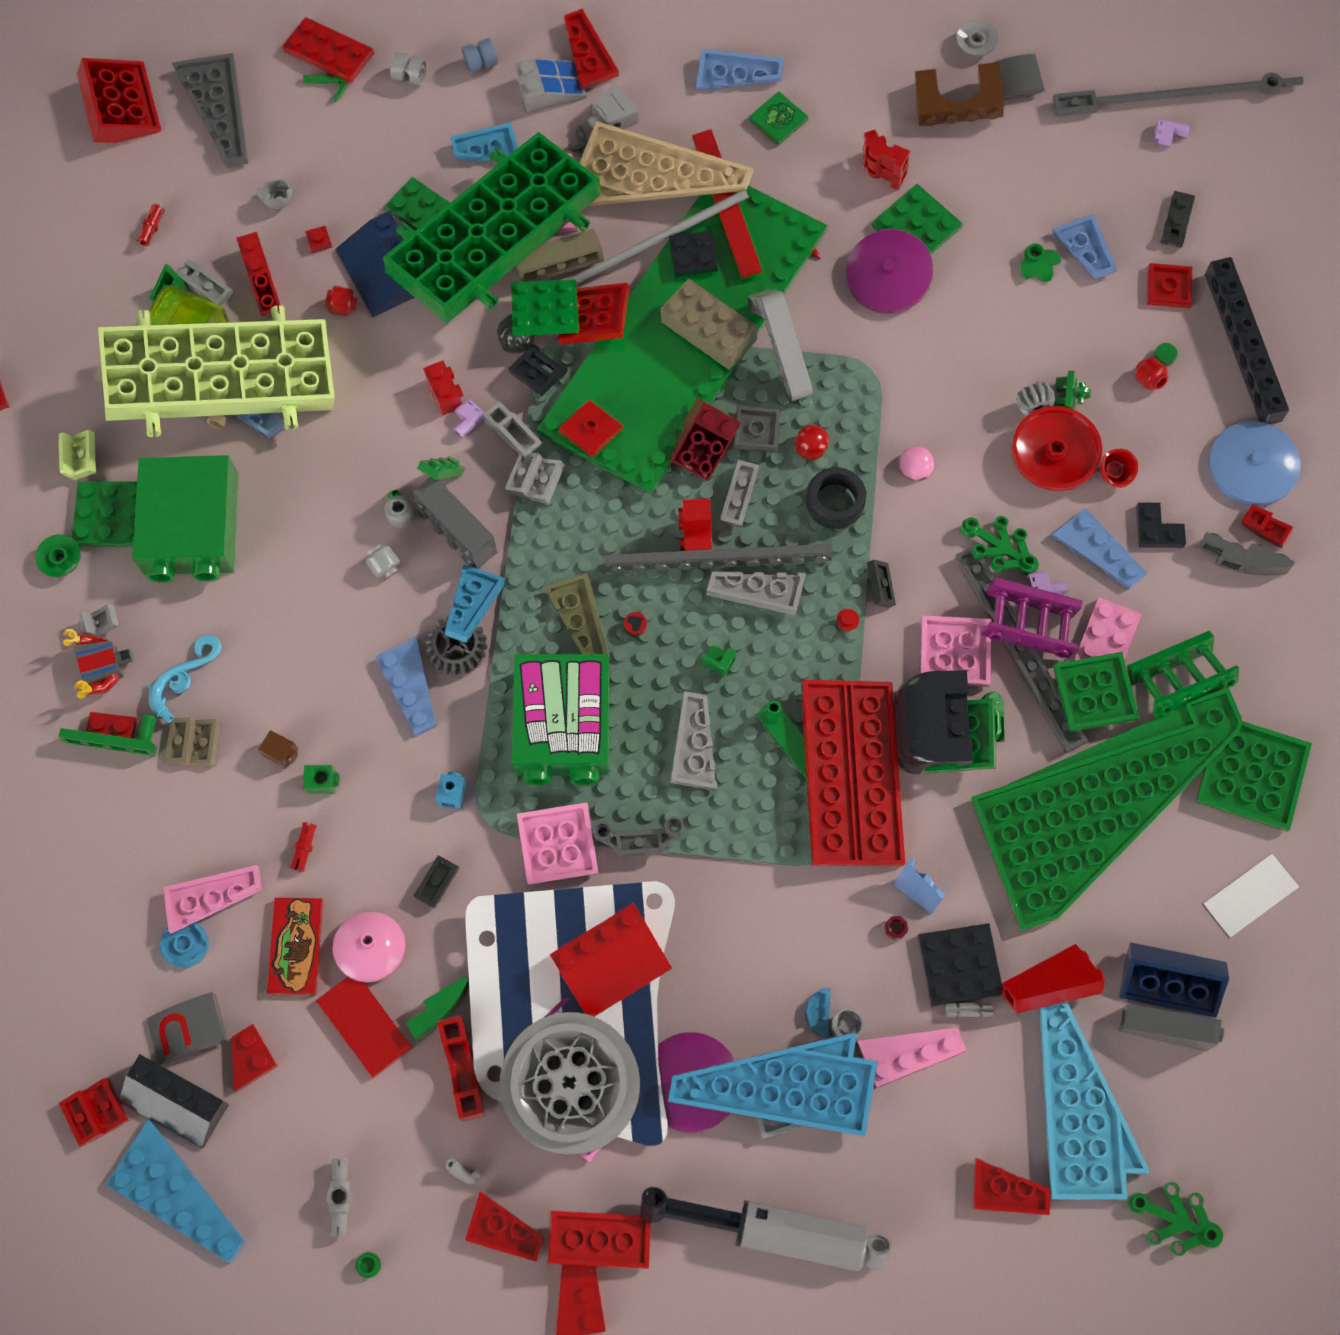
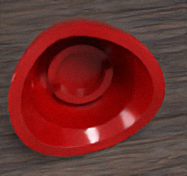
M1122 448L1108 451L1103 456L1099 466L1101 478L1116 488L1128 486L1134 481L1138 473L1139 465L1137 458L1132 452Z

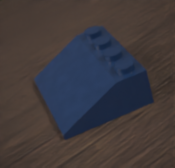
M390 211L370 219L335 248L372 318L415 298L385 272L383 257L404 240L396 233L398 225Z

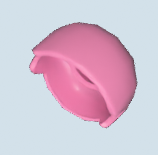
M919 446L906 449L899 459L900 470L904 476L916 481L923 477L928 478L934 470V459L927 449Z

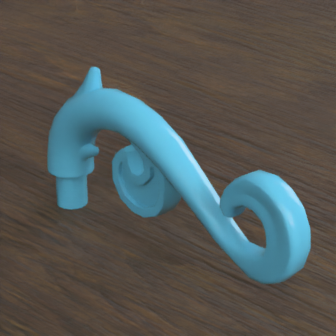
M203 635L195 642L194 649L198 657L203 656L202 649L205 646L210 645L213 647L208 656L178 664L161 674L153 685L148 684L149 705L152 712L158 718H163L168 723L173 721L174 715L165 706L166 698L162 699V692L169 682L170 688L175 693L185 692L191 684V677L186 671L204 665L220 654L222 649L221 642L216 636Z

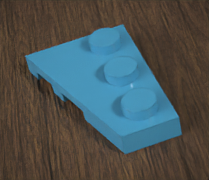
M511 122L450 137L456 160L493 162L489 159V155L495 148H499L507 156L518 148Z

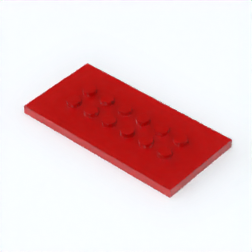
M802 680L801 694L812 866L906 865L893 683L882 681Z

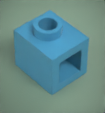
M456 772L441 774L435 800L439 807L462 809L467 783L465 778L461 777V774Z

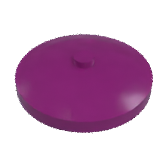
M897 229L880 230L869 234L853 248L846 267L847 283L854 298L867 309L884 314L903 312L918 304L927 294L933 279L932 258L927 247L916 236Z
M685 1032L668 1037L658 1044V1066L668 1122L667 1127L686 1133L702 1132L718 1125L730 1113L668 1102L673 1075L735 1061L729 1050L711 1036L696 1032Z

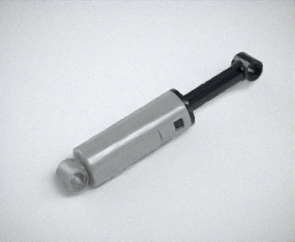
M649 1187L642 1193L640 1216L646 1222L656 1223L663 1218H669L738 1233L736 1246L853 1271H860L863 1262L873 1270L883 1269L887 1265L892 1248L891 1241L887 1236L875 1233L868 1237V1227L857 1223L746 1200L743 1203L742 1213L668 1198L666 1193L658 1187Z

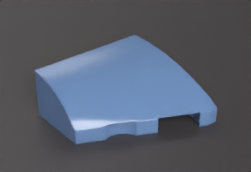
M910 859L896 878L893 886L931 915L946 894L927 874L919 873L913 867L916 865V862Z

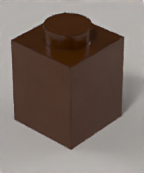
M272 730L269 731L258 749L262 756L286 769L298 756L296 744Z

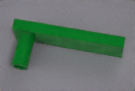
M776 700L770 701L765 708L756 713V716L807 781L804 737L783 711L780 703Z
M148 714L142 715L137 739L60 728L58 737L67 744L155 756L157 747L152 743L151 738L156 717Z

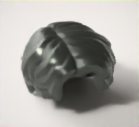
M512 314L507 315L497 328L498 340L503 350L513 354L525 352L533 344L536 336H513Z

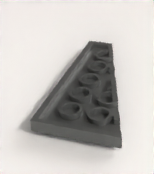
M230 53L172 62L174 70L227 167L248 164L234 54Z

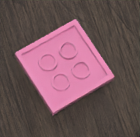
M922 615L920 673L967 670L968 686L989 687L991 681V639L981 634L987 624L991 622V619Z
M588 803L517 814L528 885L599 873Z

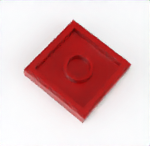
M1149 263L1147 305L1190 309L1192 305L1193 267Z

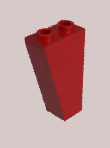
M1074 944L1003 982L1002 996L1017 1014L1101 994L1104 992L1105 975L1100 968H1096L1092 964L1087 952L1081 950L1077 944Z

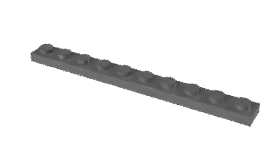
M832 544L614 554L604 555L605 572L610 571L613 574L629 570L641 573L649 569L662 572L669 570V568L689 570L692 567L712 569L714 566H724L725 568H734L737 565L756 567L760 564L778 566L782 563L791 562L794 565H800L811 561L822 564L832 560L833 546Z
M973 546L956 554L955 559L989 619L993 622L996 599L987 596V587L995 577L984 558L976 559L972 556ZM1005 600L1002 625L1015 628L1016 614L1009 602ZM1003 641L1064 751L1067 753L1086 744L1088 740L1082 730L1069 732L1058 687L1036 649Z

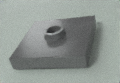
M737 406L736 419L741 422V425L734 435L733 449L777 453L781 409Z

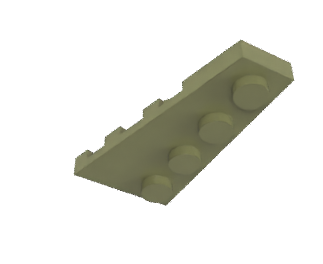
M585 573L544 586L581 654H609L588 574Z

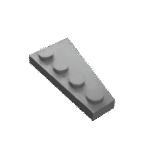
M712 572L706 595L795 616L806 573H798L797 575H787L786 573L763 575V572H754V574Z
M686 691L683 693L670 783L716 791L717 782L715 781V763L712 754L713 745L710 735L707 695Z

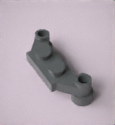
M671 816L665 821L662 829L614 832L609 823L600 821L594 825L593 835L597 841L615 851L616 857L664 854V848L682 834L684 825L679 817ZM671 827H677L678 830H677V831H671L670 828H671ZM603 831L607 833L605 836L599 835Z

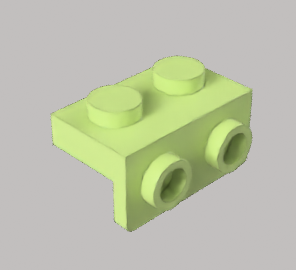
M86 430L73 436L64 432L59 433V468L61 474L77 480L96 473L94 432Z

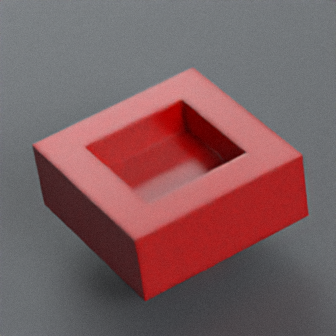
M326 225L305 231L312 253L332 248Z

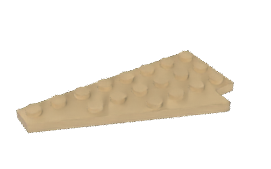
M596 122L580 160L582 166L600 179V196L588 206L743 191L747 189L754 172L752 167L601 122Z

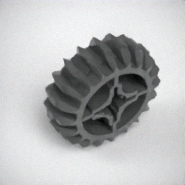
M439 619L440 626L432 625L434 633H428L427 637L430 640L425 642L428 648L426 654L431 656L429 659L430 663H436L435 667L437 670L443 668V672L446 675L450 670H452L453 676L457 675L458 670H461L462 675H465L466 668L474 671L473 664H481L479 658H485L486 654L483 650L488 648L487 643H485L487 637L482 634L483 628L481 626L476 627L471 636L475 639V644L472 651H469L466 646L467 643L445 636L447 622L444 623L442 619ZM443 639L447 646L444 649L445 652L441 655L438 652L440 641ZM458 656L463 657L459 660H453L455 657Z

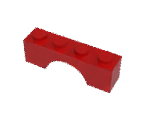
M462 1016L437 1022L451 1074L453 1095L459 1120L464 1122L486 1116L479 1083L474 1070V1061L464 1019Z

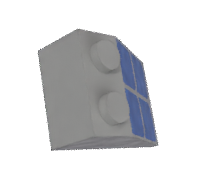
M535 58L515 63L516 77L526 112L587 98L585 89L581 91L574 61Z

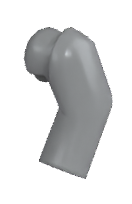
M454 1158L449 1159L445 1164L446 1169L454 1177L469 1185L476 1184V1181L481 1178V1173L476 1167H472L467 1171Z

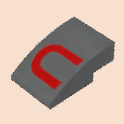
M213 992L184 1001L147 1018L159 1065L206 1051V1048L228 1041L217 997Z

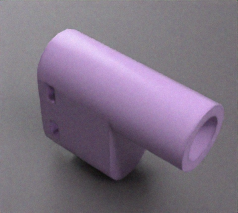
M1158 119L1153 143L1170 146L1173 135L1188 136L1190 125Z
M468 398L455 409L456 414L462 421L453 430L462 439L484 420V412Z
M1046 571L1028 574L1027 582L1030 587L1060 595L1068 593L1066 582L1050 583Z

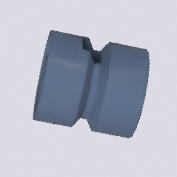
M490 38L478 41L477 46L468 44L461 47L470 74L479 71L482 65L486 68L498 65L497 56Z

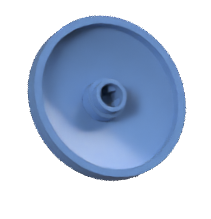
M1246 421L1228 427L1218 436L1209 455V470L1216 486L1230 499L1248 506L1252 504L1266 506L1283 499L1295 486L1300 474L1301 463L1295 444L1283 431L1263 422Z

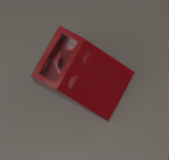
M697 397L685 419L670 461L709 481L741 422Z

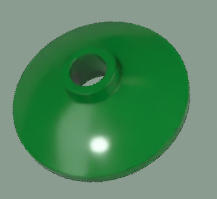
M56 534L40 543L36 550L35 561L37 567L45 575L56 578L70 574L78 566L81 550L78 543L70 536ZM60 556H64V558L58 562V558Z

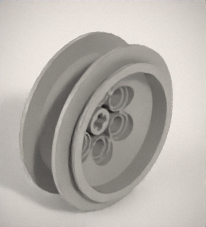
M558 1013L536 1021L527 1027L513 1042L502 1065L500 1093L510 1122L526 1140L541 1149L553 1153L577 1155L600 1149L613 1141L625 1129L638 1103L640 1076L635 1057L629 1045L612 1026L587 1014ZM578 1052L584 1053L586 1056V1061L582 1066H575L572 1061L574 1054ZM553 1056H557L561 1060V1065L556 1070H550L548 1067V1060ZM593 1072L600 1073L602 1077L601 1083L597 1086H591L588 1083V1077ZM575 1077L576 1082L574 1084L576 1086L574 1089L564 1088L563 1085L566 1084L565 1078L573 1079ZM548 1080L551 1082L552 1088L549 1093L541 1094L539 1092L538 1086L541 1081ZM583 1096H589L592 1099V1106L588 1110H582L579 1107V1100ZM558 1100H564L567 1103V1110L563 1114H556L554 1111V1104Z

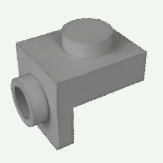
M107 604L91 614L86 612L78 614L80 627L86 635L100 637L119 626L114 605Z

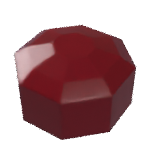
M891 916L884 925L885 934L892 940H901L908 932V923L901 916Z

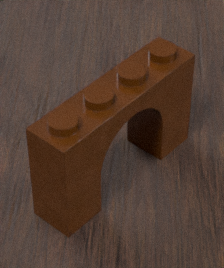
M999 62L978 64L979 91L972 99L960 103L948 101L940 94L936 69L915 71L919 126H933L944 123L954 124L963 121L974 122L982 119L994 120L1003 117L1004 99Z

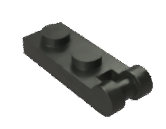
M1174 191L1161 243L1167 244L1169 242L1176 244L1175 247L1182 248L1195 195Z

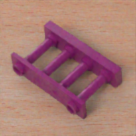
M994 578L987 587V596L996 599L993 622H989L983 629L982 636L989 637L994 641L1001 640L1055 654L1059 658H1069L1077 650V644L1068 642L1070 617L1073 618L1080 611L1082 600ZM1005 600L1018 605L1015 628L1002 625ZM1027 606L1039 610L1037 634L1024 631ZM1049 612L1061 616L1059 640L1046 636Z

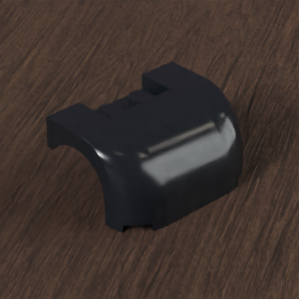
M967 670L924 672L907 679L900 685L894 698L898 761L908 773L920 774L924 768L940 764L971 766L973 755L969 731Z

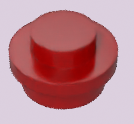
M852 609L841 610L836 618L838 627L843 631H853L859 625V615Z

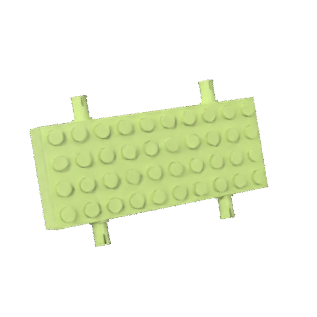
M279 305V314L277 306L271 308L272 321L151 325L150 312L144 310L143 319L142 310L136 312L137 326L98 327L106 421L146 419L147 436L153 437L154 428L155 437H158L162 434L160 418L283 412L284 429L290 430L292 423V430H295L299 427L297 412L333 410L335 396L325 319L286 321L285 307Z

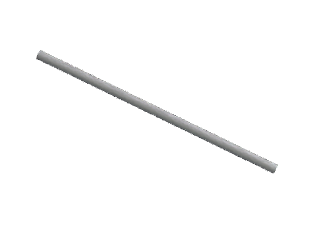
M743 190L567 280L576 279V284L669 238V236L675 235L748 198L746 190Z

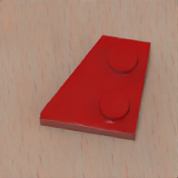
M254 1024L232 1036L233 1088L238 1092L277 1068L278 1065Z

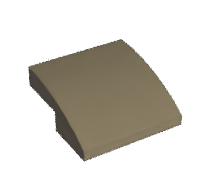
M191 717L174 718L170 722L165 763L182 766H215L221 722L217 719L195 720Z

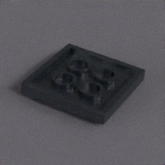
M990 923L918 934L931 1007L1002 996V981Z

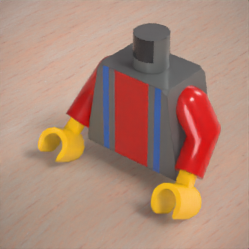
M67 629L63 633L64 636H70L72 639H64L63 644L65 646H71L74 642L77 644L74 646L82 680L77 681L73 689H82L76 695L80 699L84 698L87 693L93 695L109 692L118 680L124 676L122 665L133 662L131 650L125 649L118 652L117 647L112 641L92 635H77L73 629Z

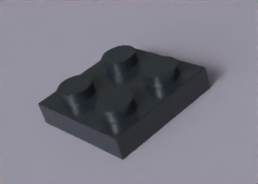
M712 230L669 236L675 277L718 271Z

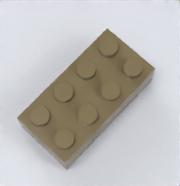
M690 279L661 307V322L728 370L757 341V326Z

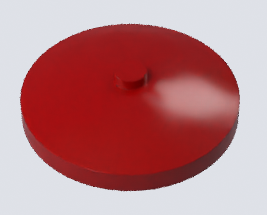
M1062 406L1044 407L1028 414L1018 425L1011 447L1014 463L1021 475L1033 485L1049 491H1068L1085 484L1095 474L1103 451L1102 440L1095 425L1080 412Z

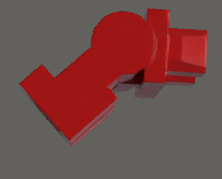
M876 130L865 132L862 164L864 168H867L868 175L875 179L883 178L891 182L892 188L899 190L908 174L910 150L895 144L893 147L887 146L885 136L879 137Z

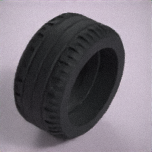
M831 467L818 472L812 478L807 489L806 506L810 516L818 524L831 529H841L852 525L862 515L866 502V489L857 474L845 468ZM840 485L847 488L853 494L855 503L847 510L831 511L820 504L817 494L826 486Z

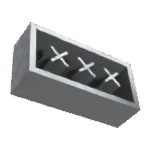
M429 477L413 491L414 503L418 507V514L424 520L429 519L431 521L434 531L438 535L443 534L447 538V544L454 551L458 549L462 553L461 558L468 566L473 565L479 569L498 553L494 536L438 479L435 480Z

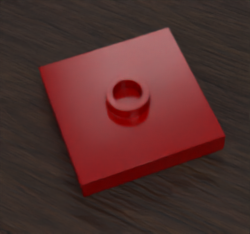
M589 399L559 428V432L593 458L623 429V425Z

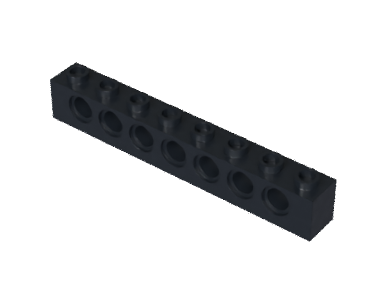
M1228 257L1211 261L1204 275L1259 422L1267 424L1282 422L1289 412V407L1233 259Z

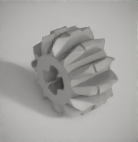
M1036 382L1035 384L1023 387L1022 391L1017 393V406L1027 416L1037 409L1053 406L1055 394L1046 382Z

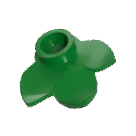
M1033 243L1027 246L1024 251V260L1020 265L1021 274L1026 280L1035 275L1041 281L1050 282L1054 274L1053 266L1060 264L1062 260L1054 250H1045L1042 245Z

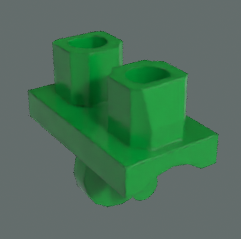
M1068 371L1067 376L1056 378L1057 392H1066V396H1055L1054 406L1076 410V401L1077 404L1082 405L1084 404V399L1091 397V390L1085 387V382H1080L1078 387L1075 371Z

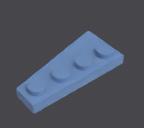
M1086 508L1051 536L1055 541L1058 542L1059 540L1065 544L1067 549L1073 553L1076 552L1087 559L1086 561L1092 566L1096 565L1102 569L1104 574L1128 590L1147 574Z

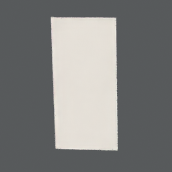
M1271 854L1206 901L1204 905L1231 938L1299 888V886L1275 856Z

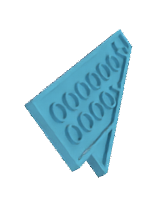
M1064 1002L1039 1008L1049 1187L1051 1189L1050 1200H1126V1174H1148L1149 1168L1068 1003Z

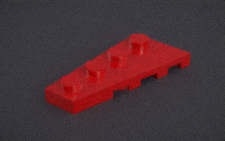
M562 1265L556 1335H589L606 1332L596 1267Z

